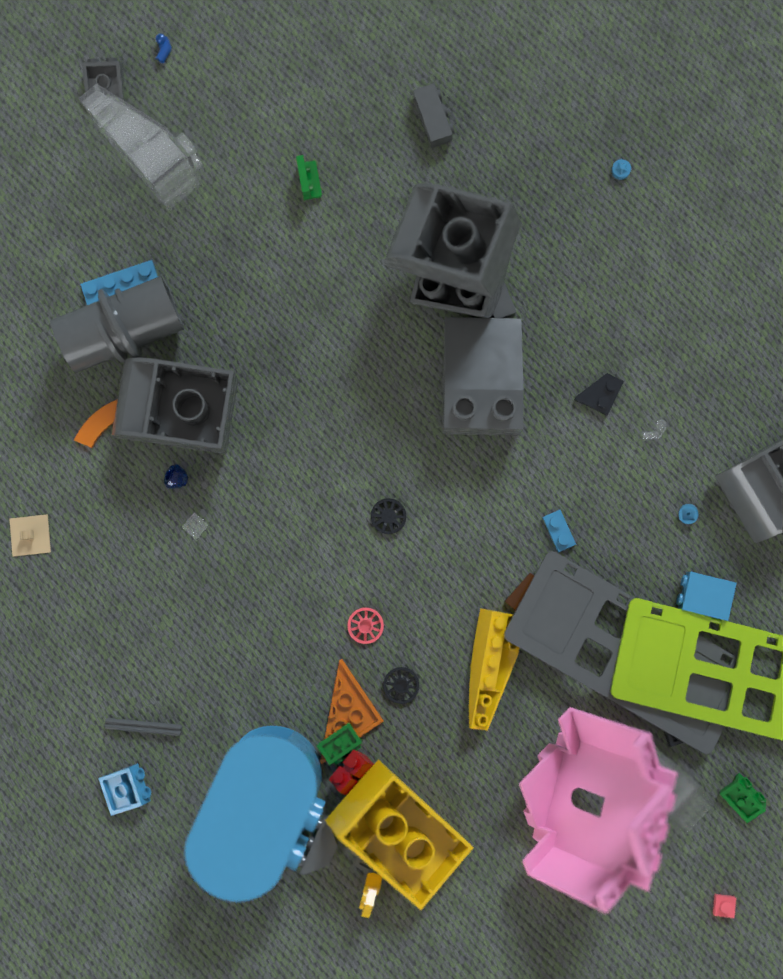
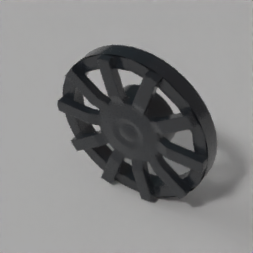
M382 499L372 508L371 522L379 532L394 534L405 525L406 510L395 499ZM384 502L385 510L378 505ZM387 502H392L390 509H388ZM396 503L400 507L394 511L393 508ZM376 508L382 512L381 514H374ZM400 510L403 511V515H396ZM374 517H381V520L375 523ZM396 518H403L402 524L397 522ZM384 522L383 528L380 529L377 525ZM394 522L399 528L394 530L392 523ZM387 524H389L391 531H385Z
M394 668L384 678V693L394 703H409L419 692L418 677L409 668ZM400 670L407 671L404 678L401 677ZM398 671L399 678H396L392 673ZM411 673L413 678L407 680L408 674ZM389 676L394 679V683L387 682ZM416 680V686L409 685L410 682ZM386 684L393 685L394 688L387 691ZM413 688L416 691L412 694L408 689ZM396 691L394 698L391 697L388 693ZM405 692L408 693V694L411 696V697H410L409 699H407V700H405V696H404V693H405ZM399 693L404 701L396 700Z

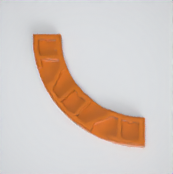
M117 400L108 403L90 416L78 431L74 441L93 448L100 435L114 423Z

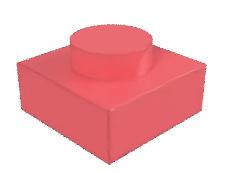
M715 894L713 915L735 918L736 897Z

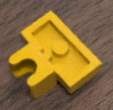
M367 873L359 909H363L362 917H370L375 895L378 896L381 887L382 876L379 874Z

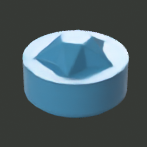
M624 159L617 160L612 166V175L620 180L627 178L631 172L630 163Z
M692 504L683 505L679 509V519L685 524L694 523L698 519V509Z

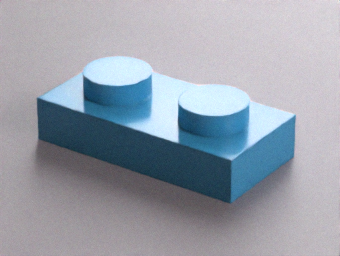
M561 510L542 517L557 552L576 545Z

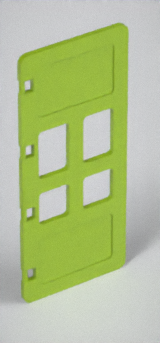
M634 598L628 604L610 693L614 698L783 741V635ZM652 607L662 609L661 616L651 614ZM710 622L719 624L718 631L709 629ZM700 631L739 641L740 645L735 668L731 669L695 659L694 654ZM767 637L777 639L776 645L767 644ZM755 646H762L782 653L779 674L776 680L750 672ZM692 673L726 681L731 684L728 705L725 711L686 701L689 678ZM747 688L769 692L774 695L771 716L768 722L742 715Z

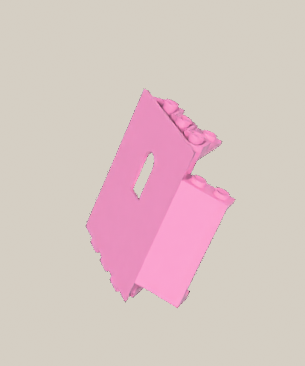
M570 707L558 719L562 732L558 733L556 744L549 743L538 754L539 763L519 783L527 805L524 814L528 825L534 827L532 837L538 841L537 845L524 858L523 864L528 876L607 914L630 884L649 892L653 872H658L662 856L658 852L661 841L665 842L669 827V824H666L668 811L672 812L676 798L673 790L678 772L659 766L650 733ZM582 788L605 798L600 817L578 809L573 805L571 798L575 789Z

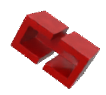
M355 749L344 760L343 764L345 766H339L328 779L344 795H347L359 782V780L352 778V776L354 775L361 779L374 765L365 754Z

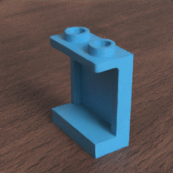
M686 572V575H683L681 578V586L683 588L682 593H679L677 596L676 604L679 605L678 609L728 621L737 583L695 572Z

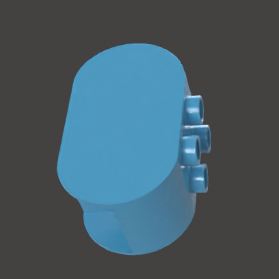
M282 726L259 727L244 735L224 757L185 845V859L191 875L204 890L215 897L235 902L255 899L268 892L278 882L285 866L296 871L309 840L308 837L300 834L302 828L310 832L314 831L326 802L316 797L322 781V767L319 756L313 745L303 735Z

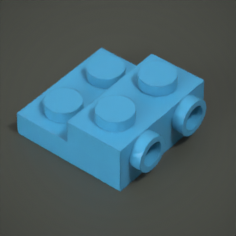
M138 764L98 778L111 816L140 807L151 801V790L144 782L145 772Z

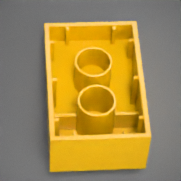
M379 759L325 820L341 842L420 910H422L474 848Z

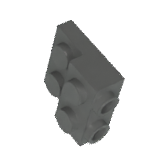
M92 58L87 59L88 62L82 63L86 102L125 101L123 62L118 61L117 58H106V62H99V59Z

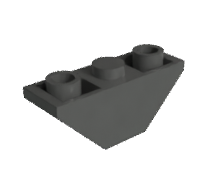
M326 814L323 819L319 818L315 830H318L315 838L311 836L306 847L310 850L307 856H302L298 865L302 867L301 875L330 865L336 851L338 839L325 821L328 817Z

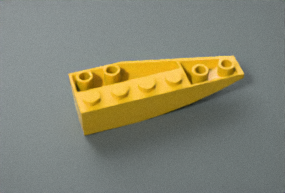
M480 608L473 645L469 683V728L488 731L518 657L519 647L508 642L504 637V631L514 614Z

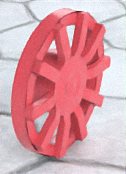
M360 608L354 611L348 620L350 636L361 644L375 642L379 639L384 629L381 615L372 608ZM365 611V618H362L358 612ZM368 611L373 612L370 618H368ZM357 614L360 621L353 620L352 618ZM377 615L379 620L372 622V619ZM351 622L358 624V626L351 628ZM375 624H381L380 629L373 627ZM359 629V633L354 636L352 631ZM375 630L379 634L375 637L371 631ZM361 633H364V641L358 639ZM367 633L374 639L367 641Z

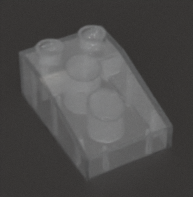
M95 84L78 98L99 131L169 212L203 185L198 171L204 165L195 154L197 152L195 146L183 132L174 137L164 125L98 84Z

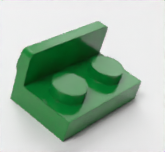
M303 155L296 156L304 200L322 197L316 161L305 162Z
M348 722L316 746L329 765L332 763L337 765L345 759V754L352 752L354 749L359 750L363 740L358 736L350 722Z
M740 773L736 775L733 782L720 790V795L746 823H749L766 811L764 795L761 792H757L747 777H743Z

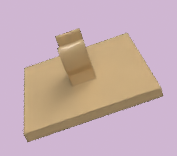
M48 514L10 519L13 557L51 552Z

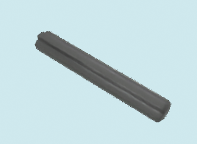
M107 718L104 724L105 729L175 736H179L182 733V725L115 718Z

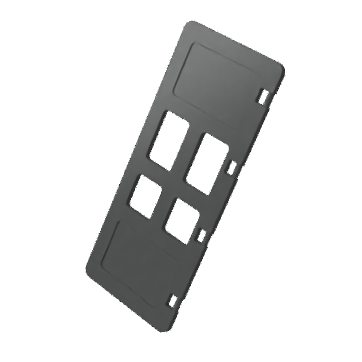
M557 552L547 553L504 631L505 639L704 754L711 753L725 726L620 700L611 695L610 688L621 637L618 639L595 626V620L605 601H609L627 612L628 604L634 597L583 567L569 561V559ZM566 565L575 569L573 575L564 570ZM618 595L627 599L625 605L616 600ZM652 608L651 614L661 616L659 611ZM698 634L694 654L695 659L731 669L735 668L737 656L732 655ZM587 638L611 652V656L599 677L575 663V659ZM722 654L731 659L729 664L720 660ZM692 673L689 678L685 699L689 703L725 711L728 705L731 684L726 681Z

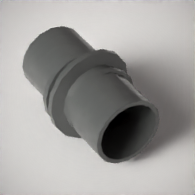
M162 276L121 291L119 288L115 289L112 296H109L103 289L97 290V302L51 320V327L59 348L75 374L115 357L122 363L128 358L127 352L134 358H141L142 346L184 330L179 313Z

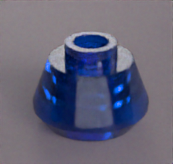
M173 464L166 471L164 484L168 489H180L187 484L189 477L179 464Z

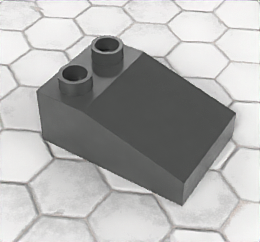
M445 317L442 434L519 435L523 430L521 319Z

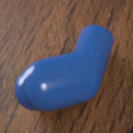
M158 34L155 40L158 43L160 52L156 56V60L164 63L172 47L166 36Z

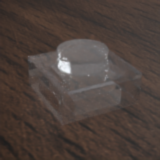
M193 513L181 528L198 540L210 525L196 513Z

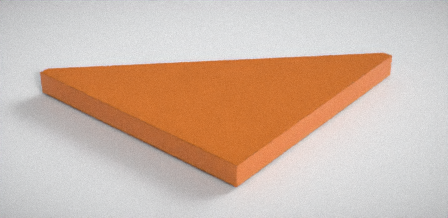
M343 659L339 660L325 738L348 722H350L358 736L362 737L384 720ZM321 754L320 763L323 764L326 762V759Z

